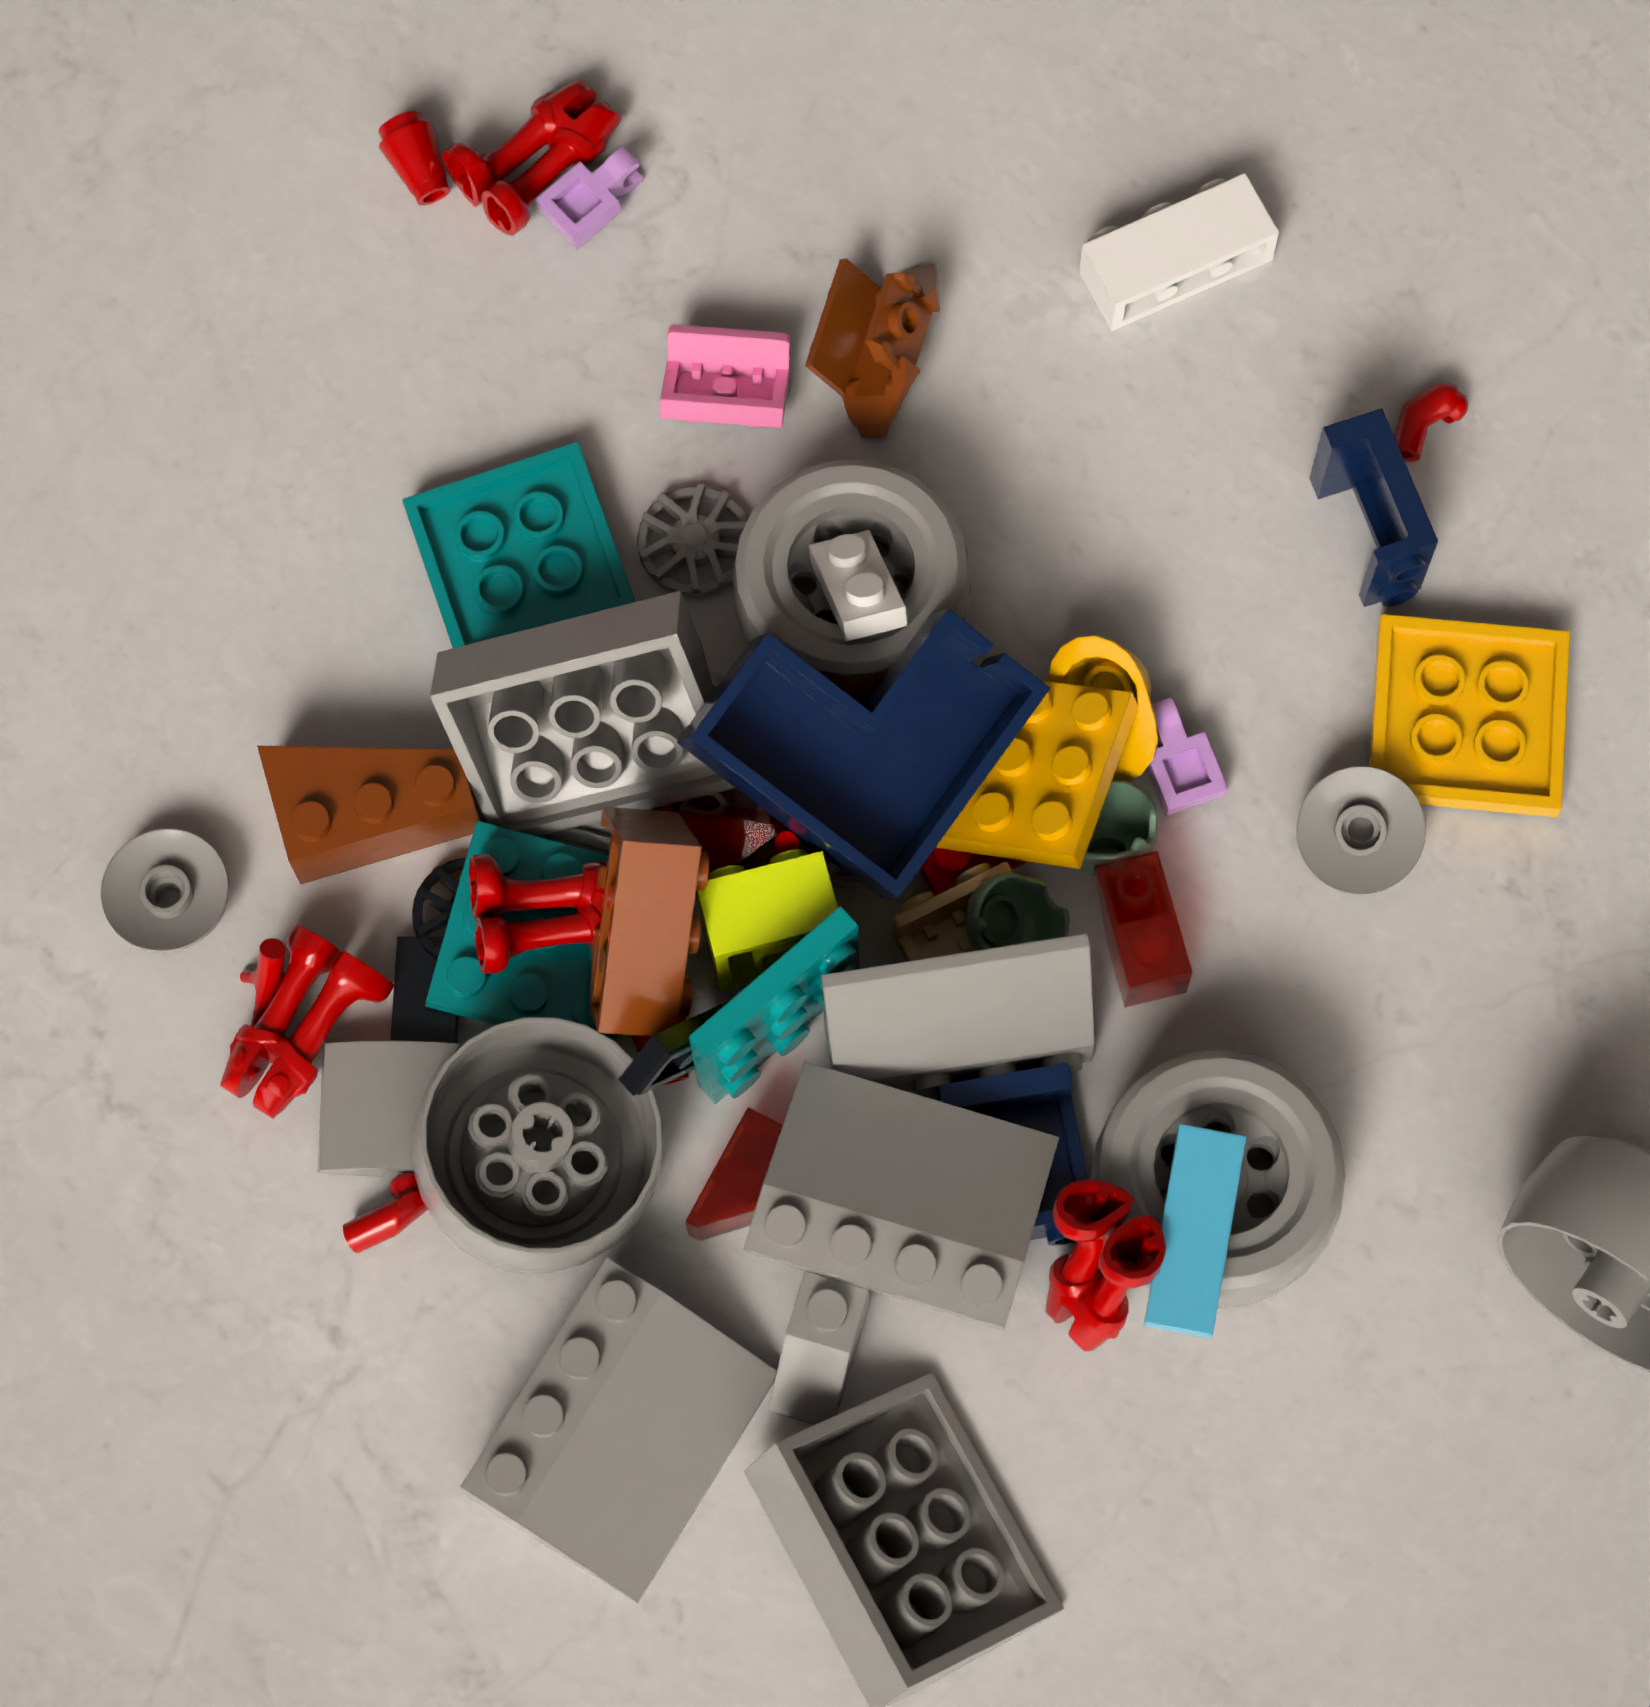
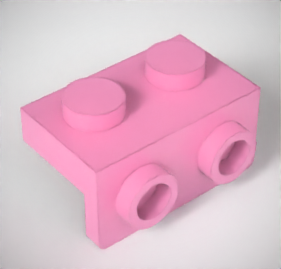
M670 325L667 335V365L660 397V418L684 420L687 422H712L749 427L782 428L790 377V335L779 332Z

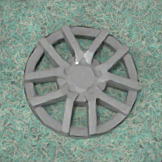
M705 483L679 488L667 494L662 492L646 512L644 511L638 529L637 545L641 563L651 579L670 592L681 590L683 596L700 597L722 591L733 584L734 566L723 574L717 557L736 558L738 545L722 543L720 538L741 535L748 521V516L743 508L730 497L729 492L726 490L721 492L706 487ZM692 499L689 512L683 510L676 502ZM703 499L717 502L708 517L699 515ZM726 508L736 517L738 522H720ZM665 509L677 522L674 526H670L656 517ZM650 529L664 537L647 547ZM672 551L674 557L660 568L654 565L652 559ZM709 563L715 580L699 584L696 567ZM686 565L688 566L691 584H684L668 577Z

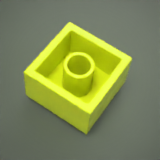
M803 849L786 851L772 857L769 865L745 870L740 865L719 868L708 874L707 885L704 891L696 890L702 924L720 992L747 986L838 908L823 851L808 854Z

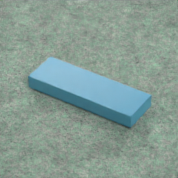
M1179 1124L1161 1222V1229L1166 1244L1165 1258L1158 1275L1151 1281L1143 1326L1212 1338L1247 1136Z

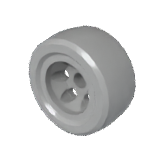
M858 459L824 462L798 471L773 487L753 509L740 535L732 577L735 611L747 645L753 638L767 632L863 706L930 615L949 608L961 619L966 620L971 592L968 554L965 542L954 515L937 493L909 473L884 463ZM869 530L875 542H882L889 548V553L883 560L893 581L902 580L910 585L908 590L901 595L906 607L907 626L845 641L811 566L809 545L830 540L840 535ZM805 576L812 578L817 583L816 590L808 595L802 594L793 585L798 578ZM821 616H826V619H827L828 621L823 620V619H821V618H819V617H821Z
M525 1017L494 1025L462 1043L439 1066L423 1093L412 1129V1165L421 1199L439 1229L467 1254L489 1266L516 1273H553L585 1264L612 1248L642 1216L655 1192L664 1156L663 1123L653 1089L640 1096L638 1094L633 1096L618 1080L633 1059L615 1041L587 1025L551 1017ZM523 1092H542L544 1094V1101L525 1106L520 1102L518 1094ZM568 1105H574L586 1117L588 1123L582 1126L572 1125V1121L565 1112V1108ZM497 1114L505 1123V1131L497 1137H487L481 1132L479 1121L486 1116ZM532 1127H543L549 1130L555 1138L552 1139L549 1151L538 1152L534 1150L536 1142L534 1141L528 1146L523 1135L530 1133ZM580 1151H589L595 1159L597 1169L588 1175L578 1173L574 1170L571 1163L573 1155ZM495 1162L505 1163L512 1171L511 1181L503 1186L493 1185L486 1176L488 1166ZM540 1181H550L557 1187L559 1192L558 1199L549 1205L540 1204L534 1199L532 1194L534 1185Z
M1227 1050L1189 1053L1158 1065L1137 1080L1114 1106L1095 1146L1091 1180H1100L1121 1187L1133 1197V1205L1124 1223L1138 1216L1150 1215L1161 1226L1165 1205L1162 1198L1167 1194L1171 1167L1166 1166L1161 1157V1150L1166 1146L1175 1145L1179 1124L1205 1128L1209 1123L1219 1122L1228 1128L1229 1133L1247 1136L1218 1308L1246 1306L1278 1294L1303 1276L1327 1247L1340 1217L1343 1201L1345 1169L1341 1141L1328 1111L1310 1088L1285 1068L1253 1054ZM1257 1147L1266 1149L1272 1156V1166L1262 1171L1253 1169L1248 1164L1246 1157L1251 1149ZM1255 1196L1266 1197L1272 1204L1273 1212L1266 1217L1253 1218L1248 1213L1247 1201ZM1151 1282L1146 1285L1149 1289H1150Z
M1569 1137L1558 1143L1541 1161L1513 1201L1497 1238L1500 1255L1510 1273L1524 1290L1562 1324L1597 1348L1630 1365L1650 1372V1151L1634 1144L1608 1137Z

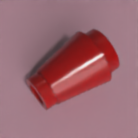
M420 111L404 112L386 121L378 130L382 139L379 149L410 193L414 195L418 205H429L447 196L450 192V187L447 183V176L434 124L431 121H425Z

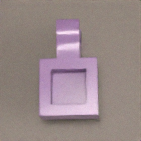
M624 146L612 153L593 173L579 162L535 199L537 208L578 249L622 212L620 202L616 196L628 194L641 183L643 176L636 170L640 164Z
M1172 697L1153 703L1152 707L1157 723L1158 748H1156L1154 759L1147 767L1165 815L1169 816L1224 797L1228 787L1206 733L1203 732L1187 738Z

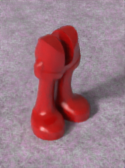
M578 79L556 92L546 93L535 100L530 108L532 117L496 149L481 155L473 147L463 142L453 143L443 152L442 158L449 175L466 199L474 207L482 203L488 220L498 230L513 236L527 226L530 219L528 208L557 176L572 164L576 165L581 162L585 166L591 163L604 150L605 143L620 124L621 116L604 101L594 104L596 92L584 80ZM545 145L550 147L541 158L517 179L510 183L504 180L518 166Z
M489 854L472 855L469 864L470 905L472 918L477 919L474 940L481 973H500L508 967L512 957L524 951L546 946L588 943L590 950L593 952L594 930L600 929L604 889H597L598 868H607L608 861L584 864L581 874L525 881L506 878L500 870L498 861ZM576 907L577 914L526 922H507L502 917H496L516 911L542 908Z
M295 924L286 937V948L290 958L285 975L274 997L256 1025L253 1027L244 1024L238 1030L233 1042L230 1044V1057L226 1063L227 1065L220 1083V1087L238 1098H242L258 1083L269 1063H273L258 1085L253 1098L254 1108L272 1119L279 1115L295 1097L306 1094L308 1088L317 1078L318 1069L313 1065V1062L330 1030L342 1013L357 1000H367L374 1003L386 1000L395 986L383 975L344 950L340 952L329 941L299 924ZM329 972L328 978L314 1004L290 1038L286 1037L285 1033L307 992L321 974Z
M1090 1179L1067 1185L1061 1190L1055 1200L1052 1215L1056 1227L1063 1236L1077 1242L1070 1254L1057 1258L1050 1267V1285L1045 1307L1047 1315L1057 1324L1074 1316L1075 1320L1068 1335L1083 1351L1087 1352L1094 1351L1108 1339L1117 1338L1126 1323L1129 1313V1302L1126 1296L1128 1289L1147 1285L1155 1279L1160 1271L1166 1252V1244L1161 1226L1152 1216L1142 1215L1124 1223L1134 1201L1133 1197L1125 1189L1104 1181Z

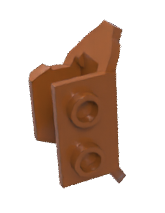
M847 258L839 260L813 342L810 346L805 367L843 397L847 415L853 425L858 428L862 438L887 437L893 419L911 385L921 371L916 366L928 325L932 313L940 312L938 273L935 264L919 265L904 273H887L884 283L878 286Z

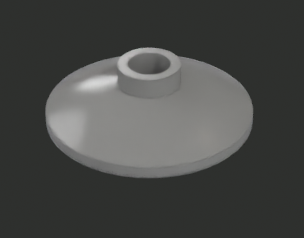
M1348 767L1324 777L1307 794L1298 814L1296 827L1297 842L1300 853L1308 868L1326 885L1350 894L1377 893L1399 883L1411 872L1418 862L1425 843V817L1413 791L1395 775L1374 767ZM1365 817L1373 824V833L1367 840L1356 841L1349 835L1348 826L1354 818Z
M179 829L152 830L128 841L110 860L101 884L102 908L113 930L130 945L156 953L180 951L203 940L220 922L229 900V877L217 851L201 837ZM173 888L180 891V898L174 905L162 906L159 904V898L165 890Z

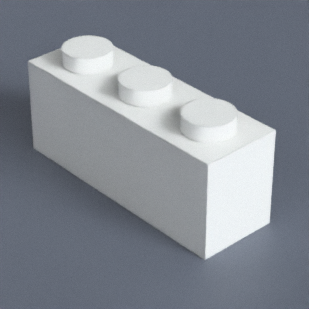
M1246 173L1228 181L1219 178L1203 185L1192 197L1173 205L1170 202L1160 203L1146 211L1141 219L1121 228L1109 226L1093 234L1085 244H1082L1079 273L1111 331H1114L1272 261L1279 231Z

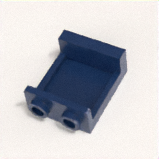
M1381 408L1323 427L1309 477L1318 499L1353 488L1377 546V549L1372 553L1359 593L1361 602L1364 607L1382 602V605L1385 607L1404 603L1413 598L1418 593V590L1421 589L1438 539L1385 413Z
M1068 1062L939 1085L938 1101L1059 1137L1030 1240L1047 1237L1048 1245L1051 1246L1077 1242L1061 1234L1055 1225L1052 1215L1055 1200L1064 1187L1073 1182L1088 1180L1071 1098L1073 1084Z

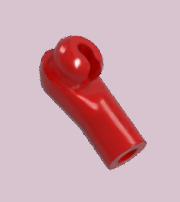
M1435 383L1403 405L1394 437L1404 461L1415 462L1420 460L1429 426L1440 419L1447 424H1451L1454 421H1460L1465 416L1468 410V399L1466 395L1457 390V386L1451 383Z
M413 1171L403 1173L392 1179L389 1190L395 1200L343 1224L344 1238L355 1253H360L395 1237L428 1210L421 1199Z

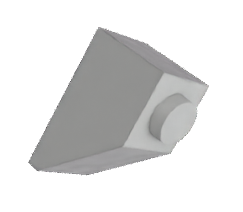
M804 1271L783 1343L769 1412L812 1425L838 1414L870 1305L869 1289Z

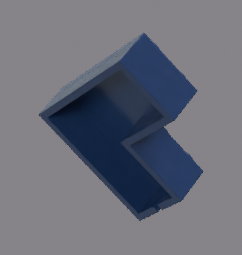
M949 608L932 614L927 618L864 706L767 632L751 640L676 743L817 851H823L825 857L880 899L899 898L1048 693L1050 687L1006 653L985 658L980 666L975 664L972 659L987 655L995 644Z

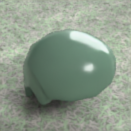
M1112 780L1081 869L1079 870L1096 877L1126 876L1148 860L1156 843L1157 811L1146 790L1128 781Z
M1008 871L985 879L966 904L967 936L975 951L1068 936L1070 924L1068 910L1057 906L1052 901L1047 892V883L1045 881L1030 876H1023L1020 873Z

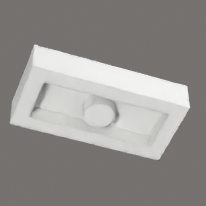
M869 530L854 534H844L830 540L809 545L811 566L845 641L907 626L905 604Z

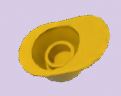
M1081 636L1064 644L1051 661L1048 676L1049 682L1132 692L1136 699L1138 709L1113 776V780L1129 782L1144 773L1154 759L1158 744L1157 723L1150 700L1152 686L1149 672L1137 656L1124 649L1117 642L1101 636Z

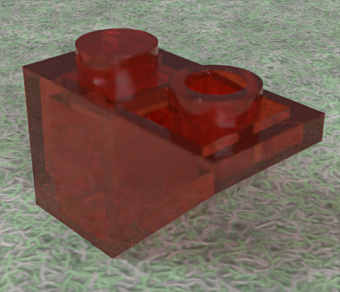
M1158 851L1095 866L1094 870L1107 947L1124 1008L1187 993L1192 969Z

